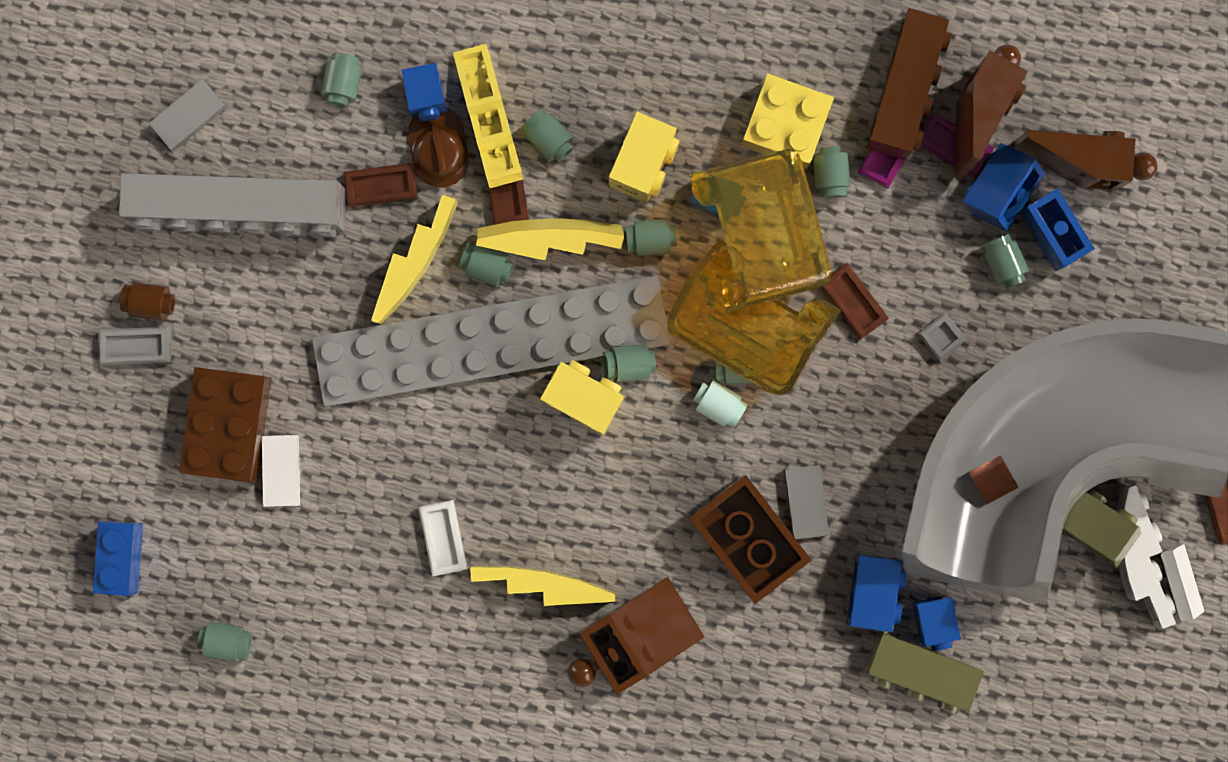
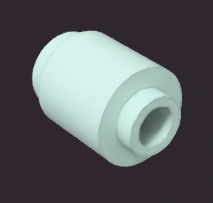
M714 380L710 385L703 382L693 399L694 402L698 403L697 412L723 427L727 424L733 429L748 405L741 401L742 396Z

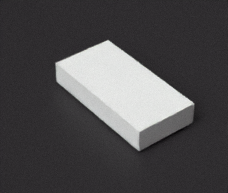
M299 435L262 436L263 507L300 506Z
M454 500L418 507L432 577L467 570Z
M1175 545L1162 552L1161 558L1181 621L1195 619L1202 614L1204 608L1185 545Z

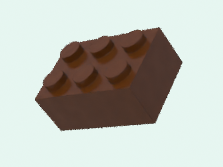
M194 367L179 473L250 483L258 482L262 436H264L272 378Z
M742 475L688 517L754 604L758 603L812 561L747 475Z

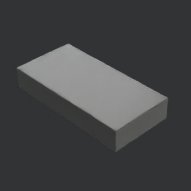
M201 79L148 124L169 149L174 152L227 107L210 86Z
M170 327L98 330L99 365L172 363Z
M820 465L784 469L794 538L804 539L829 535Z

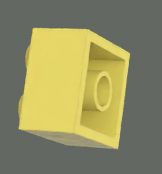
M767 73L741 146L807 169L813 158L834 97Z
M636 112L610 173L609 187L648 203L651 195L658 197L666 175L661 170L664 163L672 164L679 147L680 140L675 138L677 128Z
M572 359L569 365L561 361L540 400L604 435L624 400V396L619 394L621 386L605 377H602L599 383L588 376L591 372L590 369Z

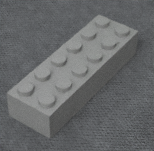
M121 173L119 216L130 221V226L139 227L138 230L157 232L160 231V225L167 228H174L175 232L194 233L195 227H202V229H208L209 233L230 234V228H237V230L244 231V234L265 235L266 229H273V231L279 232L281 236H300L301 230L314 233L315 237L334 238L336 237V232H345L346 189L338 181Z

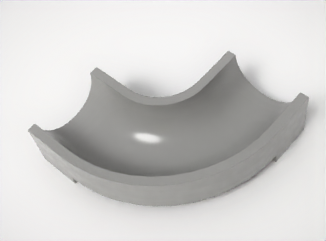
M1118 319L1093 322L1064 329L1040 338L1013 352L990 368L965 392L951 409L937 431L925 457L902 550L906 574L1048 605L1065 520L1073 505L1091 488L1110 479L1140 476L1147 477V484L1220 498L1228 478V331L1154 319ZM1001 455L1019 488L986 504L969 472Z

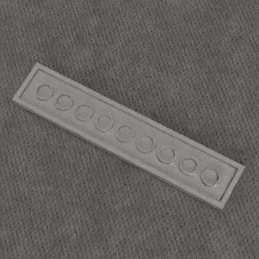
M658 275L312 337L324 407L557 366L561 361L568 364L571 359L579 362L601 358L603 352L610 351L612 347L646 344L647 348L651 349L671 345Z

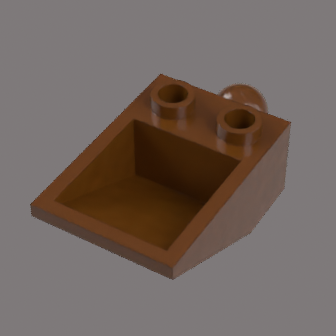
M1002 45L995 52L990 50L970 76L956 102L955 178L959 181H962L979 162L1003 116H1007L1012 106L1017 104L1026 89V85L1022 84L1027 70L1019 67L1021 54L1013 45Z
M1027 130L1014 141V149L1035 158L1038 163L1080 188L1116 191L1132 182L1133 177L1141 181L1152 178L1158 167L1153 155L1147 152L1135 154L1136 138H1125V133L1121 131H1104L1103 136Z
M666 577L578 632L593 658L589 660L584 658L574 660L568 667V678L573 685L586 687L594 681L596 672L601 670L613 692L618 695L704 638V635L672 582ZM600 631L608 634V641L604 645H599L595 641V636ZM617 662H624L627 666V670L623 675H617L614 672L613 668Z

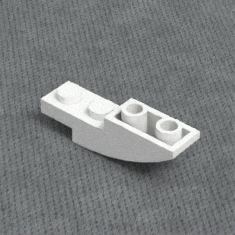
M1126 485L1121 487L1116 512L1119 508H1122L1138 519L1136 525L1139 526L1141 534L1118 566L1127 598L1135 601L1143 598L1154 627L1164 629L1176 624L1172 615L1176 613V608L1169 594L1163 593L1159 581L1163 580L1158 564L1149 558L1162 552L1159 544L1163 541L1162 535L1156 523L1150 522L1146 512L1149 509V503L1145 493L1141 489L1138 490L1136 485Z

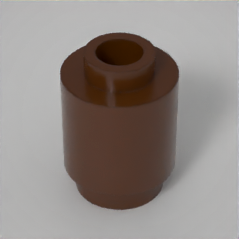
M133 282L132 285L125 284L122 288L120 310L121 312L128 313L130 317L165 321L167 315H172L174 312L175 295L170 293L168 286Z

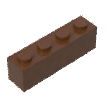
M911 8L907 10L898 34L866 149L906 160L912 151L918 152L924 134L923 131L918 130L921 118H928L933 103V98L928 97L931 85L937 86L942 71V66L937 64L940 52L946 53L952 33L946 32L949 24L948 19Z

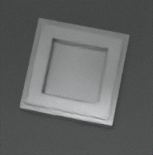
M946 312L917 334L938 362L968 340Z

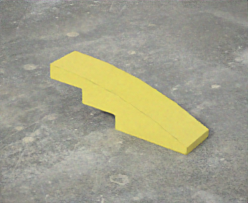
M487 44L454 52L457 71L489 188L523 180Z
M442 195L432 227L429 228L417 224L407 258L393 253L371 319L372 322L382 325L405 301L424 275L445 238L458 205L456 199Z
M557 218L520 220L478 228L476 246L546 260L548 248L583 255L586 242L621 249L624 232L622 225L591 220Z
M515 566L470 567L471 582L507 580L508 594L543 592L544 606L615 602V592L579 578L547 570Z

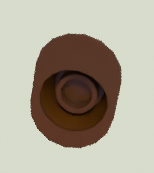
M446 107L447 112L441 113L438 119L420 121L419 118H412L409 124L408 138L414 168L417 175L426 184L433 187L446 188L456 184L464 177L468 168V150L464 128L460 117L448 107Z

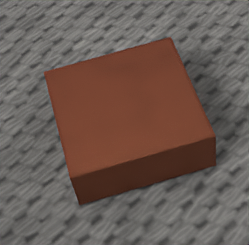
M1001 455L969 472L986 504L1019 488Z

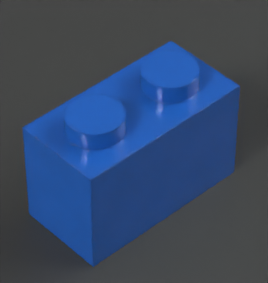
M1000 143L996 151L991 153L986 159L984 169L977 180L972 182L967 188L963 202L974 216L1007 232L1045 175V172L1035 158Z
M1058 188L1020 211L1022 218L1055 272L1095 250Z
M122 521L98 522L93 594L129 596L138 593L143 523Z
M861 554L855 555L847 624L849 626L893 632L894 624H900L902 604L897 603L898 590L904 589L906 583V572L904 568H901L902 561Z

